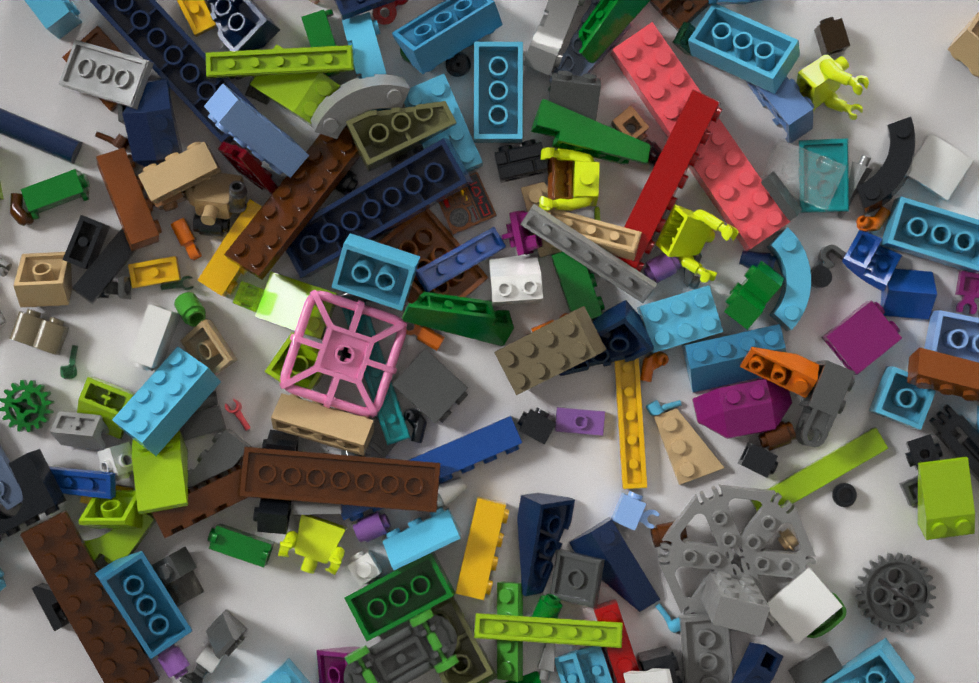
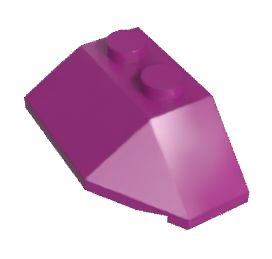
M766 379L718 388L692 399L697 423L726 439L775 430L792 404L789 390Z

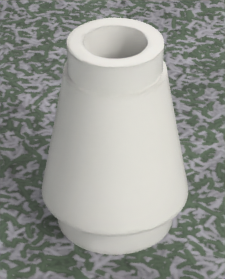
M461 477L439 484L438 508L441 506L446 507L467 490Z

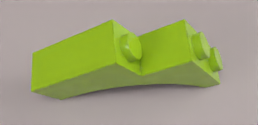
M152 512L141 514L140 529H112L105 535L85 540L84 543L96 563L104 555V560L110 564L116 559L133 554L156 520Z

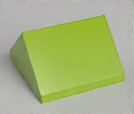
M291 334L264 371L279 382H281V371L292 341L290 340ZM301 344L290 377L314 366L319 349ZM316 372L294 384L313 390L320 382L324 373Z
M116 490V497L112 499L92 497L78 520L79 525L94 529H140L141 514L139 515L136 491Z

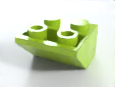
M87 377L78 399L77 413L101 415L103 422L109 429V433L105 434L122 439L124 431L112 419L135 393L102 379Z

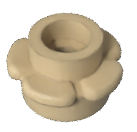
M788 528L783 532L779 531L781 536L777 539L785 550L790 548L794 551V547L799 545L795 536Z

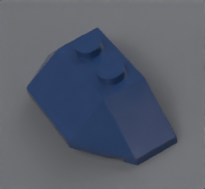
M167 79L149 81L146 83L138 108L126 107L122 113L133 161L143 167L154 163L158 165L164 162L165 157L175 152L179 154L183 152Z

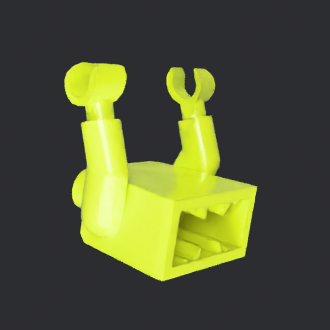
M823 55L798 72L797 84L802 96H807L814 105L813 111L824 102L828 108L839 112H847L851 120H856L857 115L853 114L852 111L859 110L863 113L862 106L859 104H847V101L838 98L835 91L839 89L841 84L845 86L850 85L855 94L861 95L863 87L859 83H862L867 89L869 85L868 78L862 75L854 78L852 74L844 72L849 68V63L844 57L840 56L834 61L829 55Z
M544 147L541 150V160L554 157L560 161H573V199L560 198L552 200L541 196L539 198V207L545 211H550L553 208L555 210L572 211L588 206L596 207L599 196L600 162L594 161L590 154L560 148L555 150L553 147Z
M674 205L655 245L668 257H679L681 265L695 275H701L700 281L705 283L709 280L714 281L717 272L706 270L702 267L701 263L694 260L693 255H698L701 252L705 242L711 243L714 240V230L720 231L726 241L730 237L734 241L738 235V230L729 224L725 226L722 220L704 210L699 209L694 212L679 205Z
M301 515L298 532L289 531L283 542L280 541L278 556L288 558V551L295 548L296 554L304 556L301 566L302 571L314 574L318 562L328 564L330 561V567L325 568V570L335 575L345 554V550L338 545L347 527L314 515Z

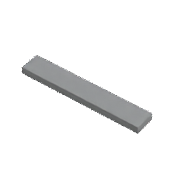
M533 204L520 224L641 303H644L656 288L657 283L535 204Z

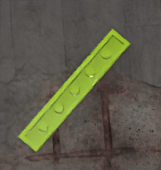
M352 45L205 53L206 77L208 79L354 71Z
M874 427L767 490H775L776 493L781 494L782 498L779 500L778 505L785 504L787 500L793 504L887 450L888 447L878 429ZM750 500L756 511H758L762 506L761 502Z
M476 613L474 638L622 648L623 623Z

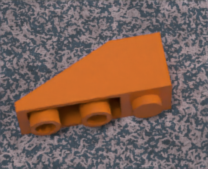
M751 347L740 364L741 368L804 398L808 396L818 381L819 364L798 354Z

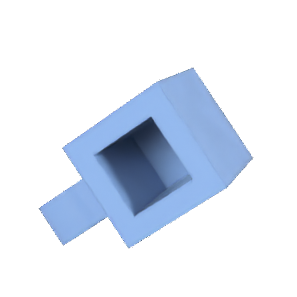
M629 491L628 495L625 493L621 494L611 519L635 531L638 522L643 523L648 528H654V525L649 523L647 518L651 514L658 517L660 514L653 509L644 511L646 503L641 501L643 496Z

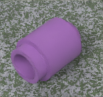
M662 253L645 262L646 268L643 270L648 278L659 283L676 274L681 265L677 257H668L665 253Z
M380 511L357 520V523L353 525L354 532L360 543L363 541L369 542L388 533V528L391 527L385 513L381 514Z
M173 644L158 654L157 660L169 678L174 676L175 679H178L188 672L186 667L190 664L178 645L175 646Z

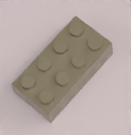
M585 306L494 353L515 394L518 395L607 349Z

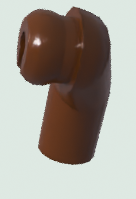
M11 193V216L19 225H32L34 223L32 214L30 212L27 213L23 209V195Z

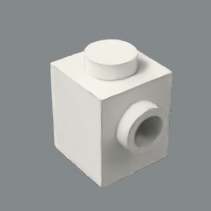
M362 550L350 557L351 562L347 566L360 587L383 571L371 550L365 553Z

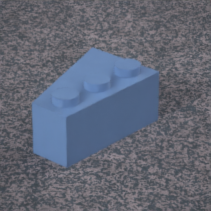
M786 76L775 94L746 81L763 107L766 106L775 118L772 121L775 125L781 124L787 132L785 139L789 145L813 129L814 105L809 97L802 96L799 92V86L794 79L791 78L789 80Z

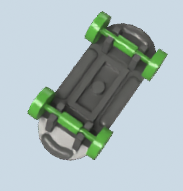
M428 609L410 619V625L370 648L364 645L345 656L347 665L344 671V682L409 683L435 668L437 673H441L459 662L457 656L452 655L457 645L455 629L447 619L434 615L432 610Z

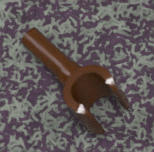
M98 131L95 134V137L109 142L118 149H126L129 145L128 139L120 133L115 139Z

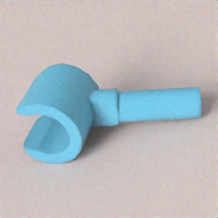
M655 400L646 405V408L650 415L655 416L668 409L682 406V404L678 400L661 406L658 400Z
M660 603L655 607L663 616L669 630L673 633L679 632V617L671 620L670 615Z

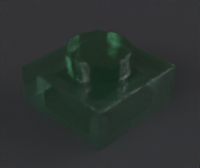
M683 22L672 43L684 54L691 56L688 40L696 28L691 23Z

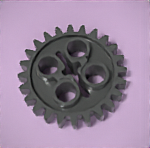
M899 552L896 554L895 559L892 553H887V560L883 556L878 555L879 563L870 560L869 563L872 568L870 570L865 567L862 568L866 576L857 577L863 581L862 585L855 586V588L862 591L861 594L855 596L858 600H863L858 607L860 609H867L863 616L866 618L872 616L870 622L873 625L879 622V628L882 630L886 628L887 624L891 632H894L896 626L901 632H904L905 625L910 629H914V621L922 624L921 615L929 617L925 609L934 608L932 604L928 603L930 599H936V596L930 594V591L936 589V586L928 584L933 579V576L925 575L928 568H919L921 561L916 559L912 562V556L907 555L904 560L903 554ZM896 569L898 576L894 581H890L888 574L891 570ZM878 579H883L887 584L897 589L899 593L911 600L913 605L910 606L904 600L895 596L892 591L881 585ZM912 584H916V593L914 595L909 596V586ZM877 589L883 590V597L880 600L874 599V593ZM901 603L903 606L902 612L894 615V606Z

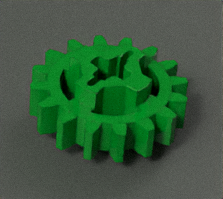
M20 380V386L17 383H12L11 387L13 390L5 389L4 393L7 397L0 398V401L5 403V406L1 407L0 411L6 412L2 419L10 420V428L18 425L17 431L19 432L24 431L25 427L27 432H33L34 427L37 429L43 428L41 421L49 422L50 420L46 415L54 413L52 409H49V405L54 404V401L47 398L52 393L50 391L43 392L44 384L36 387L35 380H30L29 384L26 380ZM25 390V392H22V396L14 398L20 391ZM37 395L39 396V398H40V400H41V404H40V402H39L38 399H37ZM27 402V404L30 405V407H34L35 409L27 410L26 407L19 403ZM39 414V416L35 420L29 422V420H31L32 415Z

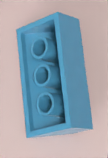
M445 0L392 32V35L410 63L422 74L432 71L442 62L453 58L463 49L474 45V42L493 33L503 24L493 0Z
M781 325L767 326L682 345L692 393L760 378V376L741 368L740 364L751 347L786 352Z
M142 551L116 559L95 573L150 659L192 632L189 624Z

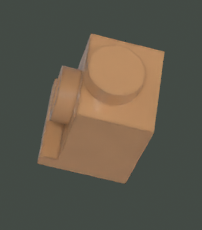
M631 105L611 122L612 127L641 141L648 136L645 132L649 129V126ZM628 125L635 127L633 133L627 131L626 127Z

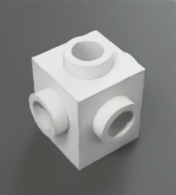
M130 442L97 452L101 471L115 473L116 481L131 477L129 472L133 471Z

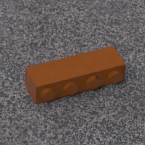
M121 148L96 156L98 169L131 251L159 242V234L162 233L159 221L157 219L153 220L150 212L153 211V207L148 197L144 198L141 190L145 188L139 176H135L133 171L136 165L132 155H127L125 148Z
M918 348L909 356L907 383L916 385L920 389L936 390L943 395H956L967 401H979V362Z

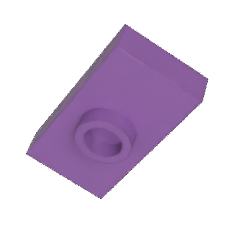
M557 407L555 431L603 436L605 411Z

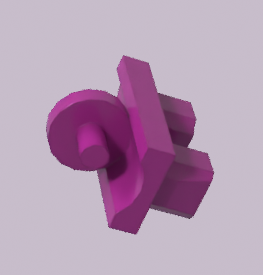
M525 211L510 212L511 223L506 224L508 233L501 235L502 240L509 239L511 248L516 247L518 256L534 253L533 250L543 246L542 238L536 234L530 236V231L520 225L528 213Z

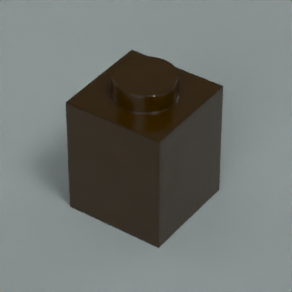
M834 17L823 19L820 21V25L814 29L822 56L839 53L850 47L842 18L834 20Z

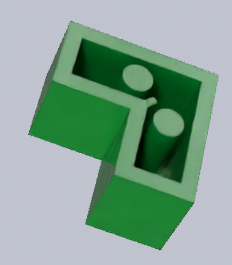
M762 260L757 266L751 265L744 274V277H746L742 284L737 282L725 301L728 305L724 312L747 330L763 313L765 305L779 290L784 281V277Z

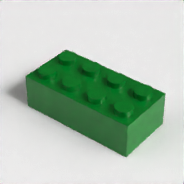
M432 552L353 592L344 599L365 640L369 641L449 599L456 592L435 552Z

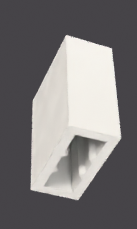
M148 304L129 356V360L135 362V367L146 371H153L154 368H159L164 362L181 317L179 313L158 305Z
M810 567L767 602L770 607L768 613L770 621L772 623L777 621L783 628L780 631L788 642L794 641L796 644L801 642L843 607Z

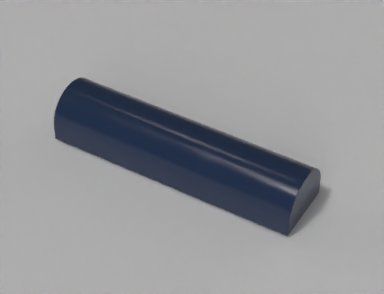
M0 108L1 135L71 164L75 163L83 142Z

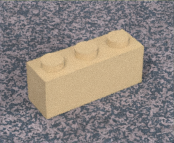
M200 141L194 142L187 146L188 150L180 154L178 152L172 153L165 157L164 162L158 165L156 163L150 164L143 168V173L138 176L151 202L158 204L222 172L209 145L205 141L202 143Z

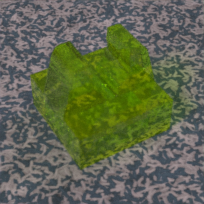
M241 281L233 303L257 312L265 290Z

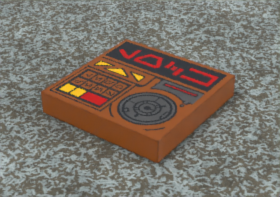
M478 172L470 174L473 181L472 184L439 202L453 235L497 216Z

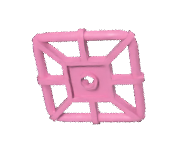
M313 290L304 302L295 332L290 336L292 341L281 371V382L279 385L281 389H285L291 394L322 403L323 407L330 408L331 406L359 416H371L374 418L383 406L392 376L397 372L395 367L406 337V327L408 324L397 315L365 305L364 301L358 300L356 302L326 291ZM322 301L354 311L349 330L333 325ZM314 304H316L327 326L322 343L303 338ZM362 314L393 324V326L372 337L356 333ZM397 332L387 364L370 360L369 357L374 343ZM301 344L319 349L314 366L290 377ZM347 347V352L351 356L341 361L338 351ZM367 365L384 371L373 403L362 383ZM316 372L333 376L327 394L294 384ZM340 379L356 385L366 407L334 397Z

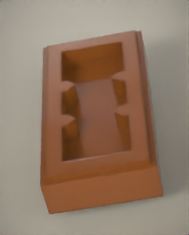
M554 157L548 159L549 199H573V161H560Z

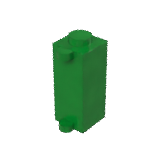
M323 9L301 17L311 47L337 46L328 21V17L334 15L332 9L326 11ZM329 72L323 74H325L328 77H333L340 74V72Z
M73 169L20 190L28 211L32 214L33 219L36 220L40 218L39 213L81 197L84 201L89 200L87 188L90 187V183L85 173L82 174L80 171Z
M221 523L216 525V528H211L207 539L208 542H211L208 549L263 568L268 564L275 543L274 541Z

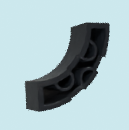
M911 117L887 125L890 147L883 166L868 181L856 186L865 215L889 202L904 185L910 174L915 154V130Z
M270 430L268 439H263L262 448L298 451L299 437L278 430ZM260 498L259 507L254 508L253 521L257 522V532L287 534L292 501Z

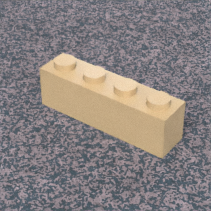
M281 393L271 416L272 427L275 430L365 456L374 433V421L370 420L369 417L350 414L337 408L323 407L322 403L303 400L294 394L286 395Z

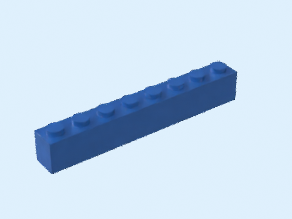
M508 416L409 460L441 463L439 483H443L452 479V473L461 470L463 474L475 469L474 464L483 460L484 464L496 460V454L505 451L507 455L519 450L518 445L522 441L511 416ZM342 505L343 513L341 516L343 520L349 518L352 522L364 517L363 512L372 508V511L376 512L383 508Z

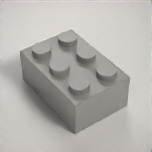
M709 572L701 600L712 624L762 636L770 607L755 582L743 577L740 580L731 578V575L724 572H717V574Z

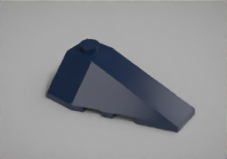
M206 0L211 10L212 20L216 23L219 31L217 32L218 36L230 51L262 48L280 31L279 27L253 0Z
M627 300L606 310L592 321L607 350L559 375L564 376L587 371L589 367L603 364L604 367L610 366L612 362L624 359L625 362L633 361L654 350L640 315Z
M544 493L521 495L517 523L522 594L524 596L544 592L554 567L551 561L556 550L562 547L563 543L559 541L564 529L568 530L571 524L575 499Z
M610 517L569 541L574 552L605 559L602 581L639 612L660 600Z

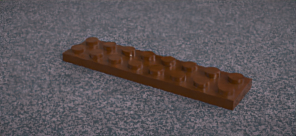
M347 125L341 131L338 139L323 134L317 137L306 151L309 155L291 178L289 176L285 177L224 255L230 261L261 280L265 278L359 159L360 154Z
M244 447L239 496L436 513L441 463Z
M65 510L22 532L20 536L103 682L153 683L159 680L160 676L148 655L95 575L100 569L68 512Z

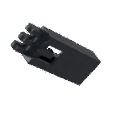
M946 404L943 409L949 416L946 417L943 412L939 411L936 415L942 422L939 423L933 417L929 422L938 431L935 435L956 458L967 456L970 473L979 482V433L963 415L957 414ZM957 426L968 436L961 444L958 439L962 435L955 429Z

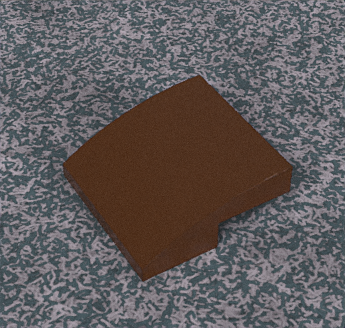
M650 0V4L679 33L710 5L708 0Z

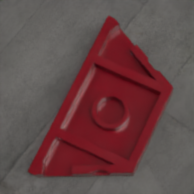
M223 141L218 150L234 169L259 189H265L272 195L278 186L271 179L273 175L261 166L263 163L247 150L240 148L236 144L232 145Z

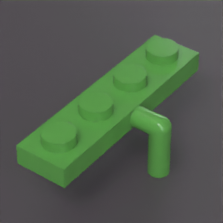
M497 582L498 615L523 616L522 583ZM497 640L498 680L515 682L523 680V641Z

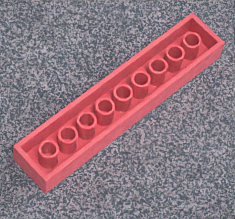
M651 22L613 48L610 55L664 134L669 138L692 90L694 89L700 93L701 91L654 23ZM718 119L716 123L711 122L708 128L711 134L705 145L700 144L697 150L700 156L694 167L689 166V170L725 222L738 230L736 238L745 251H748L791 221L787 219L761 183L762 179L724 124Z

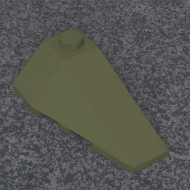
M446 101L406 108L395 107L390 110L367 111L346 121L356 148L368 172L454 126L457 122Z
M454 596L430 608L434 615L447 619L457 634V645L452 655H456L459 662L439 673L442 682L489 683L498 678L477 638H474V632Z

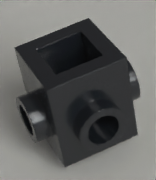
M931 434L906 442L909 451L905 453L909 466H914L915 470H918V463L940 460L939 457L943 456L939 443L934 444ZM921 451L927 452V459L920 456Z

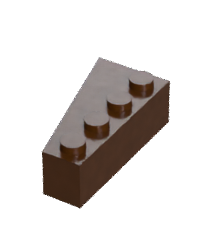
M239 464L228 469L229 475L223 478L216 475L206 480L207 485L198 489L197 485L188 489V506L152 512L164 538L248 498L239 496L242 475L241 465Z

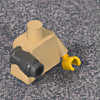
M218 173L184 190L190 205L195 206L196 214L201 216V222L205 225H214L216 218L229 219L232 214L242 213L247 208L245 200L248 191L244 186L243 176Z

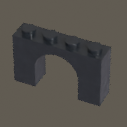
M40 449L28 452L8 463L21 487L23 500L21 508L16 515H8L0 511V536L6 534L9 537L21 531L19 526L24 523L26 526H30L40 521L39 515L45 513L48 516L60 510L58 505L67 501Z

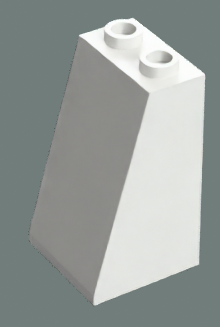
M537 255L489 258L492 306L531 304L542 301V278Z

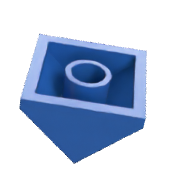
M895 269L884 292L882 291L881 306L885 311L883 315L929 320L937 297L933 272Z

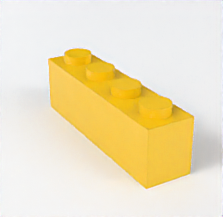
M249 199L246 210L240 213L197 280L223 297L233 294L238 286L236 281L240 274L244 275L247 270L230 261L224 254L261 209V205Z
M477 497L455 594L484 600L485 594L490 595L493 581L489 580L491 570L496 571L498 557L494 556L496 547L501 548L504 533H500L502 523H507L509 510L505 509L506 503Z

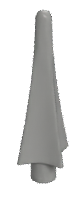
M862 155L859 163L852 161L849 176V205L857 194L856 186L864 183L872 169L867 167L871 160L867 156ZM839 212L838 217L842 219L846 212Z
M545 643L537 666L538 669H541L539 679L549 681L550 671L555 672V643Z

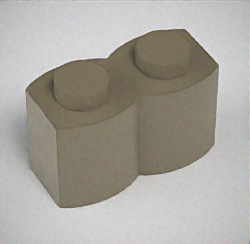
M29 308L26 312L19 311L10 339L51 354L60 355L69 327L63 325L65 321L54 317L46 320L41 318L42 313Z

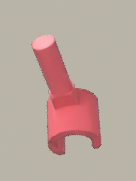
M233 399L236 403L234 410H231L230 406L225 403L227 412L235 414L246 431L250 429V425L241 412V403Z

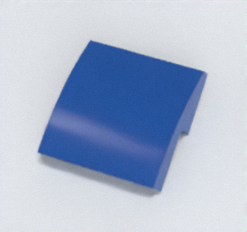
M859 230L842 262L860 279L884 292L902 255L880 246L882 238Z

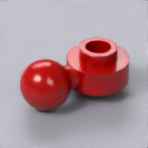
M396 0L373 9L372 15L374 20H377L382 25L392 23L397 15L396 7L406 4L408 0ZM382 8L389 10L387 17L381 16L380 11Z

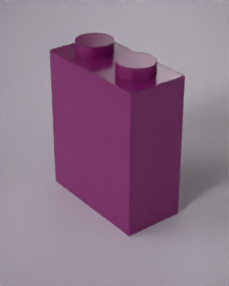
M872 300L866 301L821 337L847 369L855 372L854 375L859 374L902 339L898 334L900 332L898 326L893 321L889 322L883 315L885 311L882 306L877 302L873 303Z

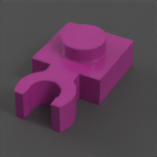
M959 271L955 295L962 296V299L956 305V312H963V306L967 304L970 307L969 314L974 315L976 313L977 305L974 299H979V273Z

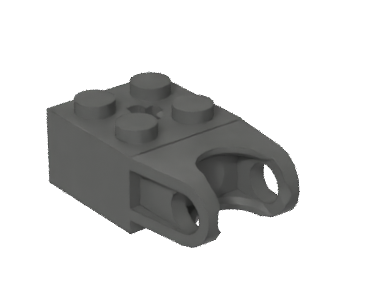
M828 360L817 361V364H819L818 381L806 398L802 397L799 404L804 408L795 433L796 440L802 445L819 447L825 442L837 414H841L845 407L846 401L843 399L846 392H850L855 383V378H853L854 371ZM812 429L814 435L811 440H808L807 433Z

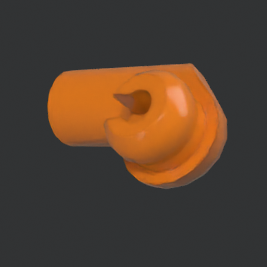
M882 206L875 216L865 217V215H861L856 220L857 228L865 232L878 231L891 212Z
M659 351L645 357L640 380L651 382L653 371L668 363V355Z

